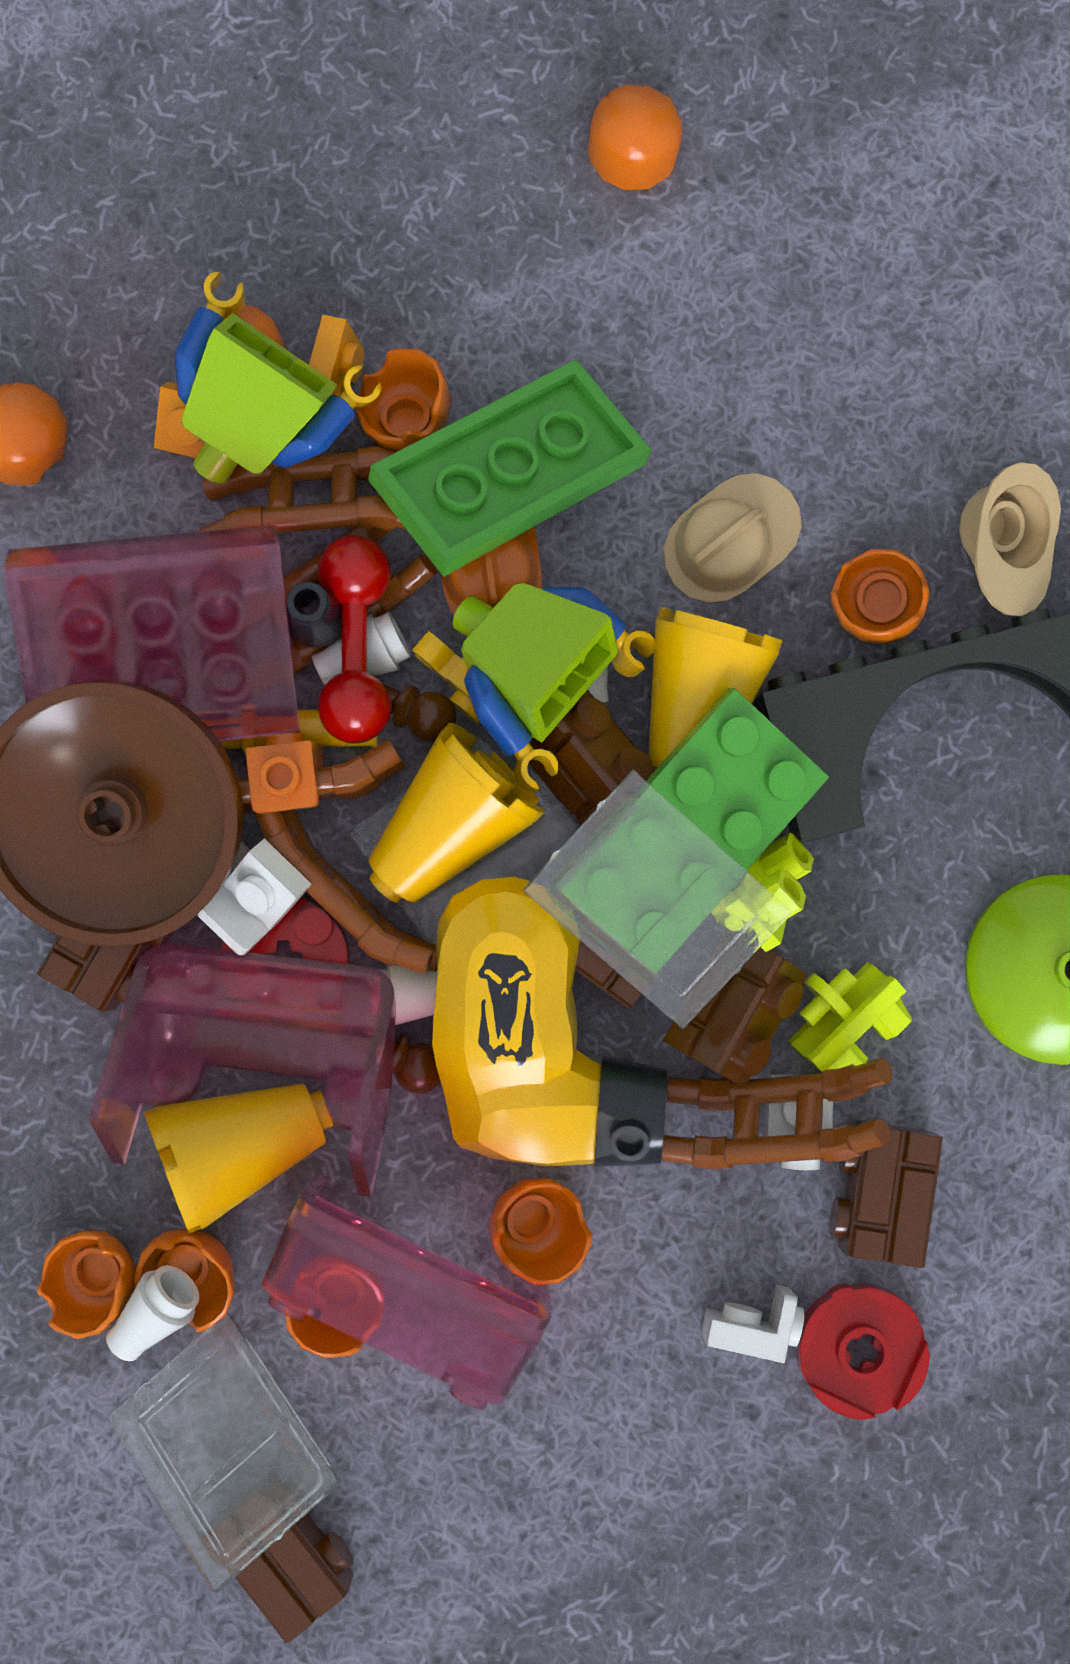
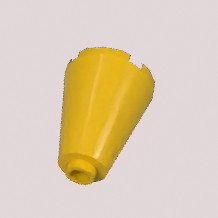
M660 606L657 618L655 619V649L653 655L648 757L653 766L659 767L728 688L736 689L752 704L779 655L783 640L768 635L753 634L747 632L745 628L679 610L673 611Z
M448 723L439 733L368 858V862L374 871L369 877L372 884L386 898L395 903H398L402 898L416 903L537 822L545 813L544 808L536 806L540 799L535 792L525 790L518 785L514 770L495 752L489 756L479 749L476 752L473 751L471 747L478 738L457 724Z
M304 1083L160 1105L144 1112L156 1149L159 1152L166 1176L189 1234L200 1229L203 1230L326 1144L323 1130L334 1126L321 1091L318 1090L309 1094Z

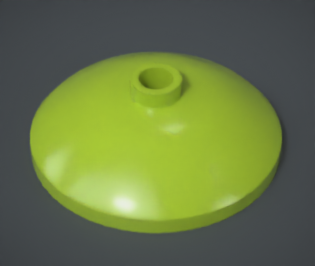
M1060 874L1035 877L1020 882L1001 893L989 904L977 920L968 941L965 957L967 991L976 1014L988 1031L1000 1043L1021 1056L1035 1061L1058 1065L1070 1064V980L1065 975V965L1070 960V875Z

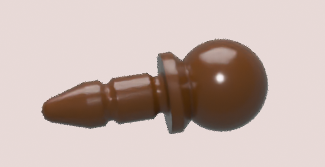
M383 684L390 696L394 726L399 728L408 726L411 733L418 739L426 742H435L439 733L448 723L456 724L455 707L445 695L433 691L420 694L418 687L408 685L403 691Z
M336 1017L333 1020V1028L348 1044L353 1047H360L362 1052L378 1061L384 1060L380 1073L385 1076L394 1074L398 1084L404 1090L413 1094H425L434 1090L441 1083L432 1046L424 1043L410 1044L409 1037L401 1034L394 1043L390 1037L376 1029L370 1030L368 1025L361 1021L343 1017Z

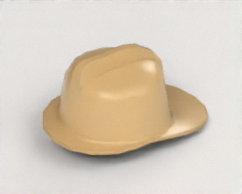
M1018 462L1003 468L989 486L979 489L967 501L960 518L959 532L961 543L975 566L981 591L990 604L1005 615L1023 616L1036 610L1046 596L1051 578L1061 506L1058 489L1052 478L1036 464Z
M753 473L736 475L722 482L686 510L669 529L663 550L665 568L673 584L688 597L707 603L728 601L745 592L780 564L796 546L802 528L800 508L791 491L774 478Z

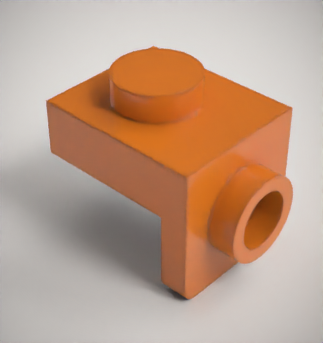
M284 733L265 737L266 746L245 748L251 805L254 812L264 814L318 806L319 792L316 769L325 767L322 747L311 740L305 741L303 733Z

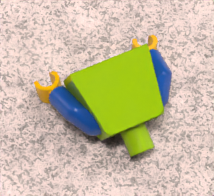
M213 272L207 276L203 286L207 305L205 308H197L174 354L177 392L179 398L186 405L181 423L185 429L205 441L193 461L194 468L204 478L218 484H224L228 481L237 464L253 474L260 475L270 463L288 468L324 453L355 418L353 409L355 407L367 406L379 396L381 383L379 382L367 397L356 395L351 389L350 382L352 376L363 367L362 365H357L343 375L339 387L341 394L339 396L331 395L338 384L236 315L242 310L246 300L242 282L239 283L235 295L230 300L220 301L214 297V292L219 287L222 277L220 272Z
M526 583L513 585L495 607L490 606L475 596L467 597L461 602L453 617L454 629L467 637L461 648L468 668L464 684L476 716L504 755H514L518 760L514 768L515 779L518 785L528 791L539 789L536 781L528 774L527 766L530 760L540 761L551 776L556 775L558 772L556 757L547 750H534L529 744L532 737L542 743L611 661L615 670L625 677H635L645 670L644 665L631 655L630 647L645 658L650 657L654 653L655 639L651 634L645 631H635L628 634L624 630L626 626L625 621L591 591L583 587H544L539 589Z

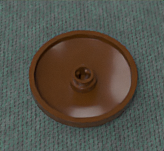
M98 679L65 685L42 694L19 708L0 726V890L22 914L44 929L69 940L96 946H128L155 940L182 927L193 919L218 893L233 868L241 843L243 829L241 790L236 772L222 744L211 729L189 708L169 695L148 686L121 680Z

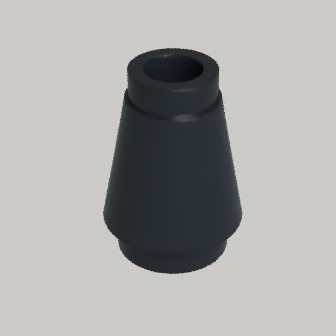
M312 582L299 583L291 589L287 597L284 611L286 628L297 642L305 646L322 647L329 645L341 636V605L324 586ZM320 600V606L316 612L309 615L300 613L301 609L308 607L311 601Z

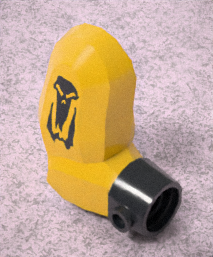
M515 876L482 879L453 895L438 920L436 941L437 984L432 1047L436 1068L445 1095L453 1139L461 1148L493 1159L540 1166L594 1164V1167L661 1164L666 1111L667 1069L602 1056L601 1064L576 1050L577 1012L572 985L581 934L572 908L543 884Z

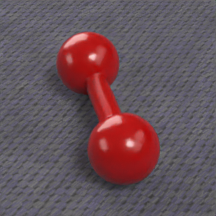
M357 535L344 536L333 541L322 553L318 564L320 585L327 588L341 605V673L332 677L323 687L318 699V714L323 727L330 735L340 741L352 744L364 743L377 737L386 727L391 715L389 693L378 678L368 673L367 606L378 601L385 593L390 581V564L385 552L376 542Z

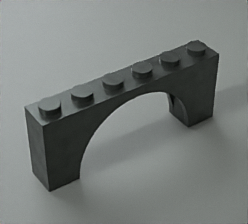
M1049 608L1039 609L1023 616L1012 618L1013 628L990 634L988 624H981L950 634L952 644L929 649L927 640H919L890 649L891 660L868 665L866 656H857L829 665V676L806 681L805 673L801 671L767 681L769 691L763 692L755 700L757 710L829 776L827 781L788 823L790 833L794 834L800 843H806L865 826L860 791L861 773L869 741L877 724L891 704L910 686L926 678L942 673L963 670L990 671L1021 680L1045 694L1070 718V613L1051 618Z

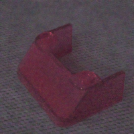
M172 943L153 947L140 957L134 968L88 1119L111 1162L125 1165L142 1105L160 1106L186 1102L198 1090L205 1065L328 1080L325 1091L327 1113L337 1126L344 1130L352 1131L347 1153L358 1195L372 1197L391 1104L396 1023V999L393 984L382 971L368 966L250 952L241 956L233 950Z
M320 1173L301 1193L261 1283L263 1289L270 1294L267 1301L268 1304L276 1311L294 1319L303 1320L307 1314L451 1385L449 1389L450 1394L470 1407L484 1410L488 1402L502 1404L537 1348L551 1319L549 1284L535 1285L529 1298L526 1299L323 1199L332 1177Z

